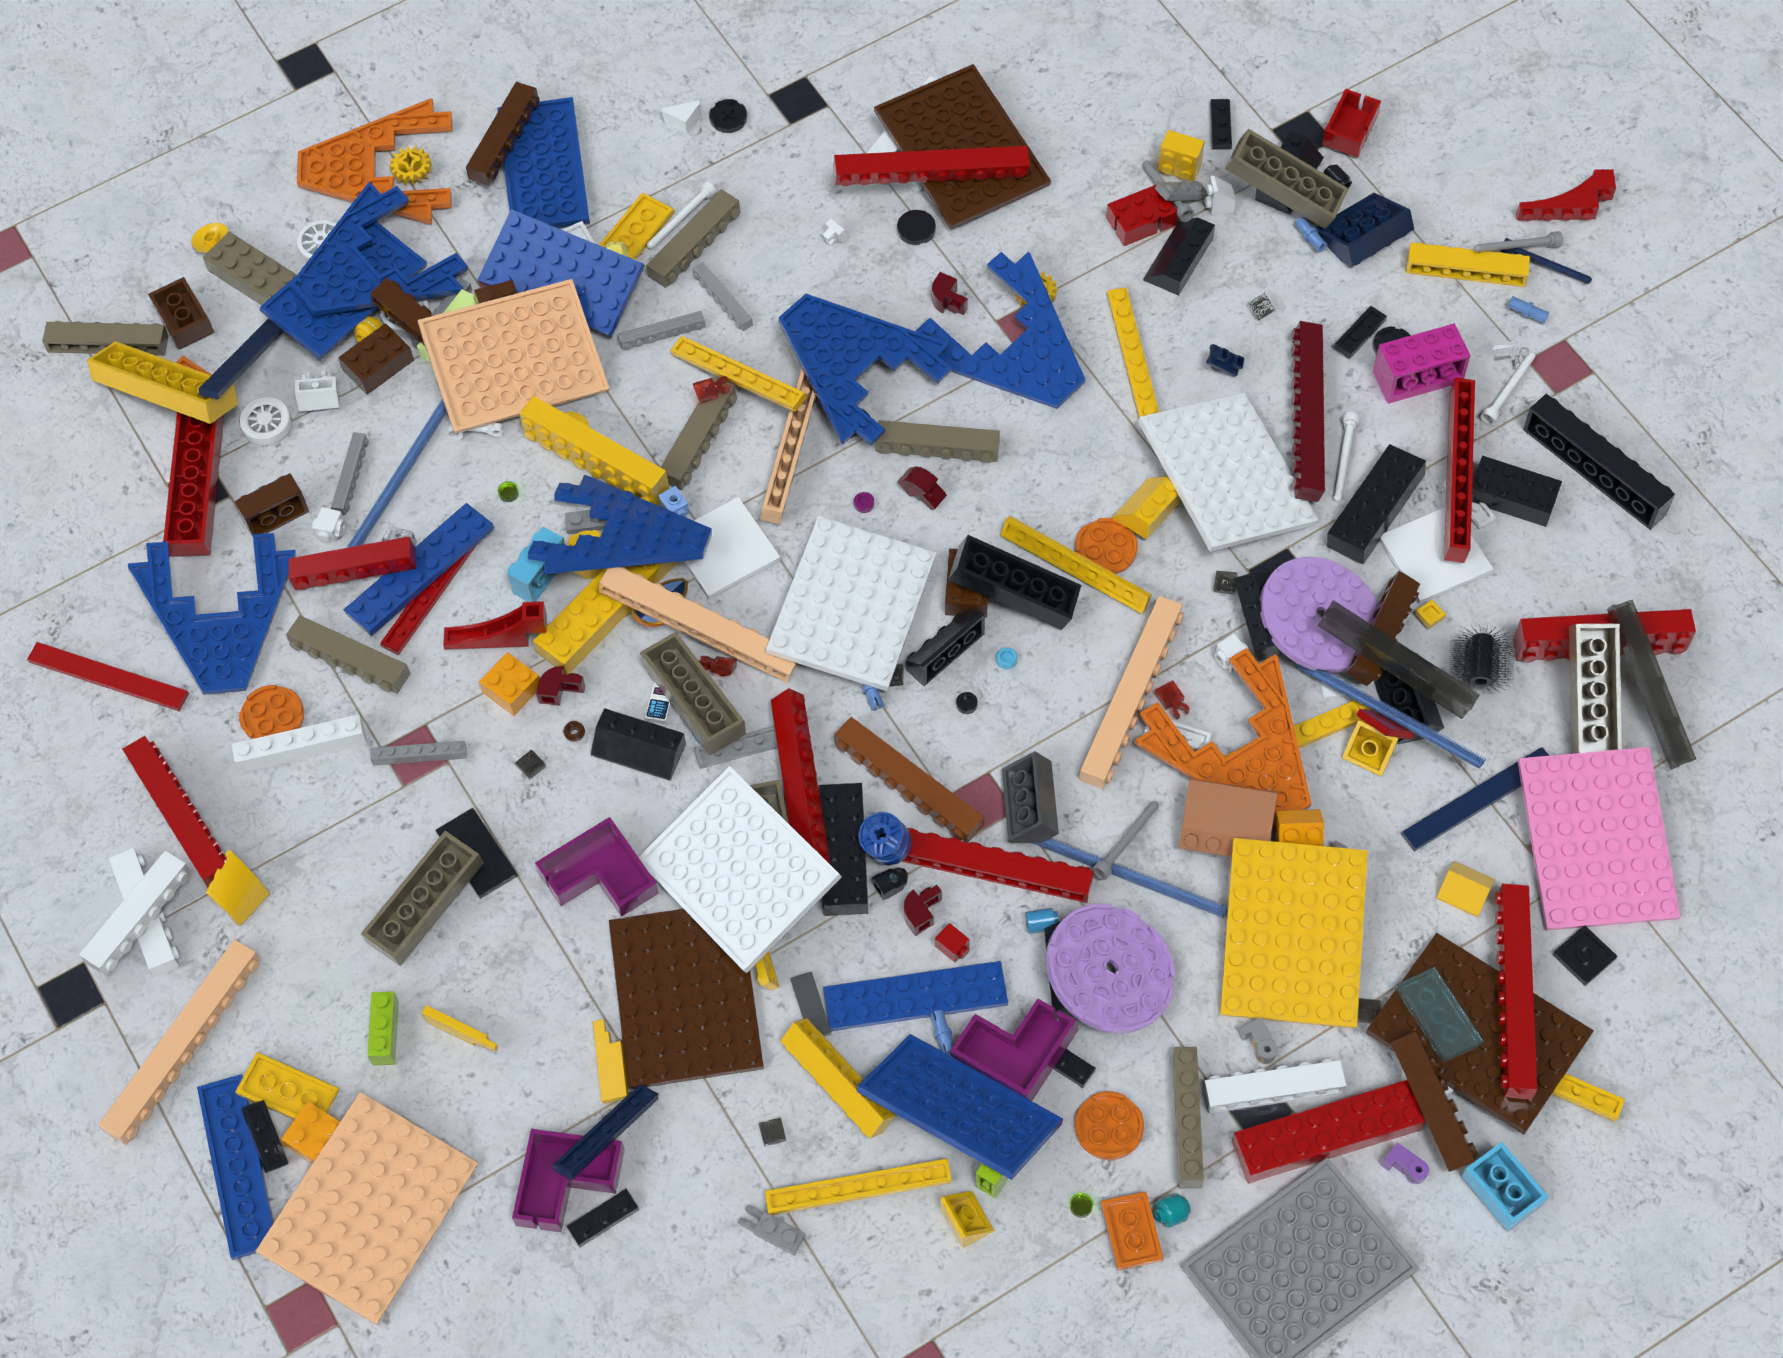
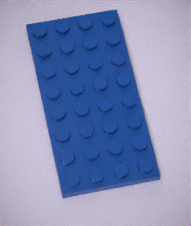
M573 97L539 101L538 107L532 111L529 122L525 123L521 136L517 137L512 151H509L504 163L509 210L512 209L556 228L571 226L581 221L584 224L590 223Z
M511 209L478 280L490 286L513 279L517 293L572 279L588 327L612 337L645 265Z
M377 221L363 228L372 238V244L359 251L380 275L397 266L405 277L410 279L427 266V261ZM294 278L260 306L261 313L319 360L351 334L362 320L371 316L379 309L378 307L313 316L290 289V284Z
M909 1034L858 1085L857 1090L861 1095L1011 1180L1059 1129L1063 1118L912 1034Z

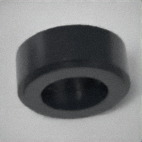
M963 692L957 697L956 707L959 712L971 714L977 709L978 700L973 693Z

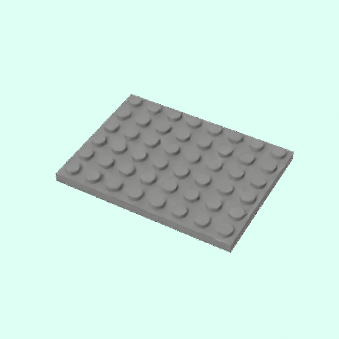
M1328 1157L1181 1266L1186 1275L1252 1358H1304L1419 1270L1417 1264Z

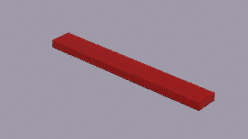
M477 544L406 606L381 641L380 646L399 656Z
M36 642L27 658L29 663L179 712L189 695L187 690Z

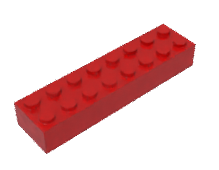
M177 412L163 542L168 541L169 557L210 555L224 415L209 424Z
M1691 609L1521 618L1513 641H1515L1514 647L1517 661H1554L1565 658L1570 660L1569 626L1574 624H1619L1620 655H1660L1671 652L1680 654L1687 651L1696 633Z
M143 736L122 748L208 888L214 880L217 869H222L227 858L180 785L175 774L170 769L165 758L160 753L155 742L151 741L149 743L146 736Z
M1404 1080L1234 1132L1232 1143L1249 1184L1321 1162L1327 1157L1329 1159L1421 1131L1425 1124V1119L1408 1080Z

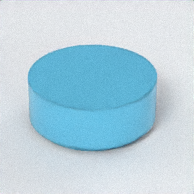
M1008 647L1000 649L996 654L997 665L1005 670L1015 667L1017 664V653L1015 650Z

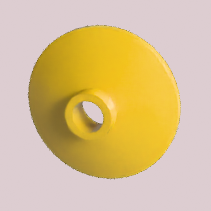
M221 223L207 224L194 233L191 244L196 251L207 253L229 231Z

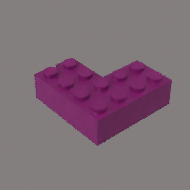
M610 817L535 862L538 874L547 887L550 888L551 893L560 906H563L599 883L622 917L659 894L657 883Z
M1037 998L1014 1035L974 1014L950 1052L953 1058L1033 1101L1079 1028L1075 1019L1059 1010L1056 1013L1054 1007Z
M531 1129L512 1216L515 1225L537 1229V1225H539L541 1230L562 1232L570 1188L616 1194L625 1151L622 1141L614 1140L571 1181L553 1171V1164L583 1136Z

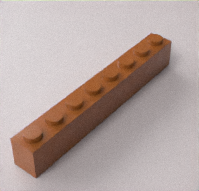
M850 717L834 734L835 745L841 752L850 754L857 764H863L874 777L879 776L883 779L890 789H896L900 792L907 802H913L924 815L929 814L940 827H946L950 830L955 838L969 843L984 826V816L853 717Z

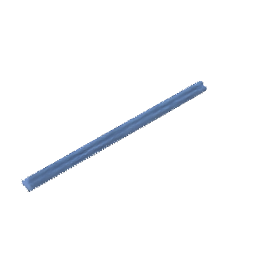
M441 399L347 547L363 545L364 541H366L365 539L370 535L369 533H371L373 527H375L380 519L382 512L384 513L385 506L389 505L390 498L393 499L396 490L398 491L401 483L407 477L406 475L412 469L411 467L416 463V459L421 455L422 449L426 447L427 441L431 439L430 437L437 430L440 422H442L441 420L446 416L447 411L443 399Z
M1297 664L1296 668L1307 673V675L1309 674V676L1318 679V681L1327 684V686L1336 689V691L1338 690V692L1347 695V697L1356 700L1391 721H1395L1400 726L1409 731L1411 730V732L1416 735L1418 734V736L1425 738V740L1427 739V741L1434 743L1451 754L1453 753V755L1458 758L1460 757V759L1465 762L1467 761V763L1474 765V767L1480 769L1486 761V758L1479 757L1480 754H1474L1475 752L1472 753V750L1465 749V746L1458 745V742H1453L1454 740L1451 741V739L1448 740L1449 737L1446 738L1447 736L1444 737V735L1441 736L1442 734H1436L1437 731L1430 730V727L1423 726V723H1418L1419 721H1413L1414 718L1407 717V714L1398 712L1396 708L1393 709L1391 706L1388 707L1389 705L1386 706L1384 702L1377 701L1378 698L1375 699L1371 695L1368 696V693L1366 694L1362 690L1359 691V688L1357 689L1353 685L1350 686V683L1348 684L1344 680L1341 681V678L1330 675L1328 671L1325 672L1326 670L1320 669L1315 671Z
M1050 838L1036 844L1074 860H1080V862L1092 867L1098 861L1103 860V857L1101 859L1100 856L1097 858L1098 855L1096 857L1095 854L1092 856L1093 853L1091 855L1090 852L1087 854L1085 850L1082 852L1080 848L1078 850L1077 847L1074 849L1075 846L1073 848L1072 845L1069 847L1070 844L1068 846L1067 843L1064 845L1065 842L1063 844L1062 841L1059 843V840L1058 842L1057 839L1054 841V838L1053 840ZM1116 862L1112 864L1111 874L1123 879L1126 878L1128 881L1131 880L1133 883L1141 886L1144 885V887H1149V889L1156 892H1162V894L1169 897H1175V899H1180L1182 902H1188V904H1193V907H1198V909L1201 907V910L1206 909V912H1211V914L1214 912V915H1219L1221 918L1224 917L1227 911V905L1224 907L1222 903L1220 905L1219 902L1216 904L1214 900L1211 902V899L1207 898L1206 900V897L1203 899V896L1202 898L1201 895L1198 897V894L1194 893L1193 895V892L1190 894V891L1189 893L1188 890L1185 892L1183 888L1181 890L1180 887L1177 889V886L1176 888L1175 885L1172 887L1170 883L1168 885L1167 882L1164 884L1165 881L1163 883L1162 880L1159 882V879L1156 881L1157 878L1154 880V877L1151 879L1152 876L1149 878V875L1146 877L1144 873L1142 875L1141 872L1138 874L1139 871L1137 873L1136 870L1133 872L1134 869L1131 871V868L1128 870L1126 866L1124 868L1123 865L1120 867L1121 864L1119 866L1118 863L1115 865Z

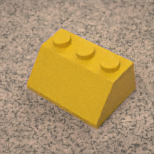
M1168 476L1148 478L1116 512L1113 519L1147 540L1182 500Z

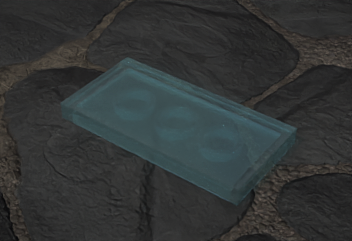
M1435 967L1396 984V991L1443 1063L1483 1044V1039Z

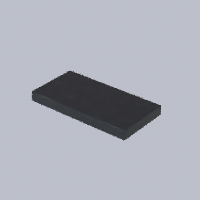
M474 808L469 809L435 830L439 837L444 831H447L480 855L484 864L469 881L480 899L518 876Z

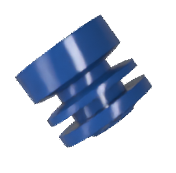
M887 812L873 813L861 824L858 834L860 845L878 863L888 866L898 864L911 851V833L893 814Z

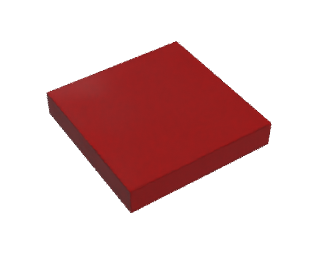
M1359 708L1356 714L1358 718L1385 736L1413 739L1415 733L1411 732V730H1407L1374 710Z

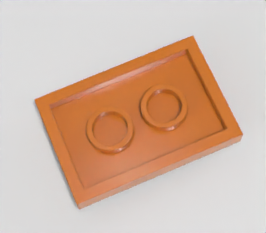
M1147 1192L1101 1201L1117 1271L1164 1260Z

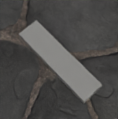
M775 726L746 733V735L712 755H709L703 745L694 747L699 768H707L778 748Z

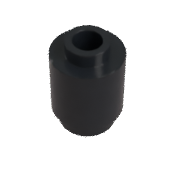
M1337 164L1329 165L1324 170L1325 175L1349 189L1352 184L1350 176Z

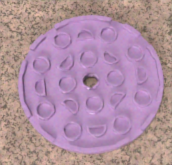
M1301 557L1283 563L1267 579L1260 596L1262 609L1260 615L1264 628H1267L1273 637L1271 639L1272 642L1288 658L1311 670L1316 671L1320 669L1327 670L1328 673L1344 672L1348 668L1378 603L1363 580L1345 566L1324 558ZM1323 610L1325 618L1320 617L1317 611Z
M1091 904L1078 908L1067 915L1055 928L1050 937L1046 953V966L1049 981L1056 996L1074 1017L1097 1030L1123 1034L1141 1030L1161 1016L1173 996L1175 968L1169 948L1159 932L1152 925L1149 926L1141 920V916L1126 908L1112 907V904ZM1107 963L1115 967V973L1110 972L1108 969L1106 970Z

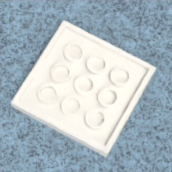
M737 497L694 520L712 528V536L703 559L683 562L708 599H711L781 561V559L745 505Z
M1445 507L1385 532L1380 540L1397 570L1420 583L1417 590L1419 595L1416 599L1419 604L1493 573L1494 570L1472 535L1471 550L1465 563L1444 560Z

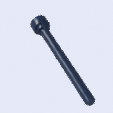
M1505 238L1504 241H1512V240H1511V239H1508V238ZM1522 248L1500 250L1502 253L1530 256V261L1586 284L1592 281V278L1588 275Z

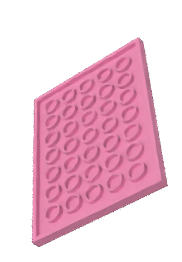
M1650 747L1518 759L1546 931L1680 918Z

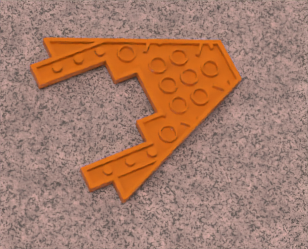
M430 98L298 151L297 165L298 187L354 202L367 183L371 182L379 193L382 194L394 188L393 176L375 177L376 151L395 150V135L452 131V112H434L433 98ZM451 188L402 191L409 199V203L392 212V214L432 224V209L452 208Z
M1245 648L1229 658V663L1264 708V710L1248 719V723L1259 736L1258 738L1227 757L1223 756L1213 741L1194 752L1157 702L1140 712L1141 719L1150 731L1135 739V744L1192 779L1277 792L1272 828L1276 829V811L1306 810L1311 807L1312 803L1278 656L1275 654L1259 664L1250 651Z

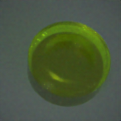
M506 481L498 487V495L503 502H513L518 498L519 490L514 482Z
M1085 1193L1075 1194L1070 1200L1071 1213L1078 1218H1085L1091 1214L1093 1210L1092 1198Z

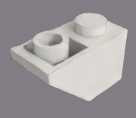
M1210 176L1209 184L1206 185L1208 196L1205 197L1206 208L1210 209L1211 216L1234 212L1236 199L1232 185L1216 176Z

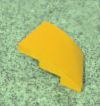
M228 850L225 854L227 857L222 869H217L214 880L210 883L206 893L214 904L227 912L234 923L241 926L270 893L251 870L232 851Z

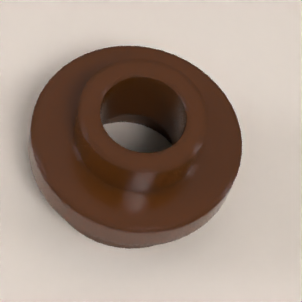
M570 721L565 725L563 733L567 740L576 742L584 737L585 728L578 721ZM573 730L578 731L576 734H571Z

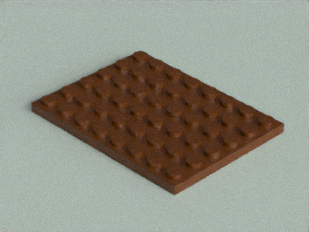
M974 64L874 107L875 114L900 152L1027 146L1030 161L1028 176L1022 178L1005 177L1002 179L985 178L983 180L966 179L963 181L947 180L944 182L927 181L921 183L950 230L1051 184L1050 178Z
M685 909L609 920L629 1090L635 1089L639 1085L652 1087L764 1069L750 970L747 973L744 972Z
M1436 933L1367 1028L1366 1034L1394 1051L1391 1045L1392 1041L1415 1031L1419 1035L1424 1034L1429 1045L1426 1048L1429 1057L1434 1056L1439 1067L1436 1069L1438 1077H1443L1448 1087L1525 1135L1594 1030L1533 993L1537 1091L1532 1100L1504 1097V1088L1500 1086L1501 1075L1504 1074L1503 1067H1500V1055L1503 1053V1046H1499L1502 1026L1498 1024L1499 1012H1502L1501 1005H1498V993L1501 991V985L1497 984L1498 970Z

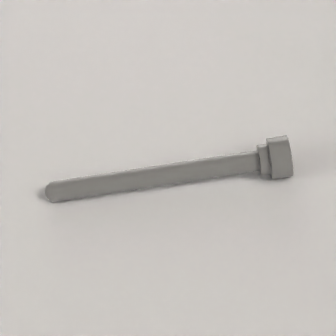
M1149 161L1143 162V167L1157 184L1158 182H1165ZM1180 200L1171 201L1177 208V216L1182 222H1188L1193 218L1194 210L1189 205L1183 204Z
M1560 231L1550 232L1546 237L1477 244L1474 246V251L1486 252L1538 245L1556 248L1562 246L1563 236Z
M1152 801L1107 858L1095 864L1092 871H1094V875L1101 880L1108 878L1112 872V864L1159 807L1158 802Z

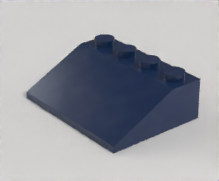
M1372 193L1338 213L1325 229L1319 225L1315 228L1318 230L1321 238L1327 243V247L1341 261L1354 266L1360 264L1361 261L1369 256L1375 255L1376 252L1384 247L1390 246L1399 238L1406 236L1414 230V224L1409 208L1379 194Z

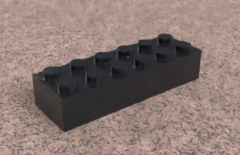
M1389 444L1328 531L1327 547L1364 564L1381 540L1382 535L1388 530L1425 476L1426 460Z
M967 535L959 545L948 578L949 581L1061 630L1072 620L1082 586L970 535Z
M862 783L819 785L830 865L842 876L823 896L824 916L869 914L866 852L860 845L858 837L860 826L864 821Z

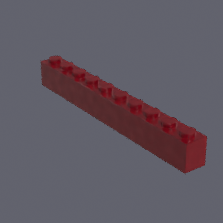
M1299 321L1297 327L1293 328L1291 332V340H1293L1291 356H1294L1291 366V372H1294L1291 388L1294 389L1291 404L1294 405L1291 417L1292 422H1294L1292 439H1294L1292 455L1294 456L1292 472L1294 473L1292 489L1296 499L1319 502L1325 492L1323 325Z

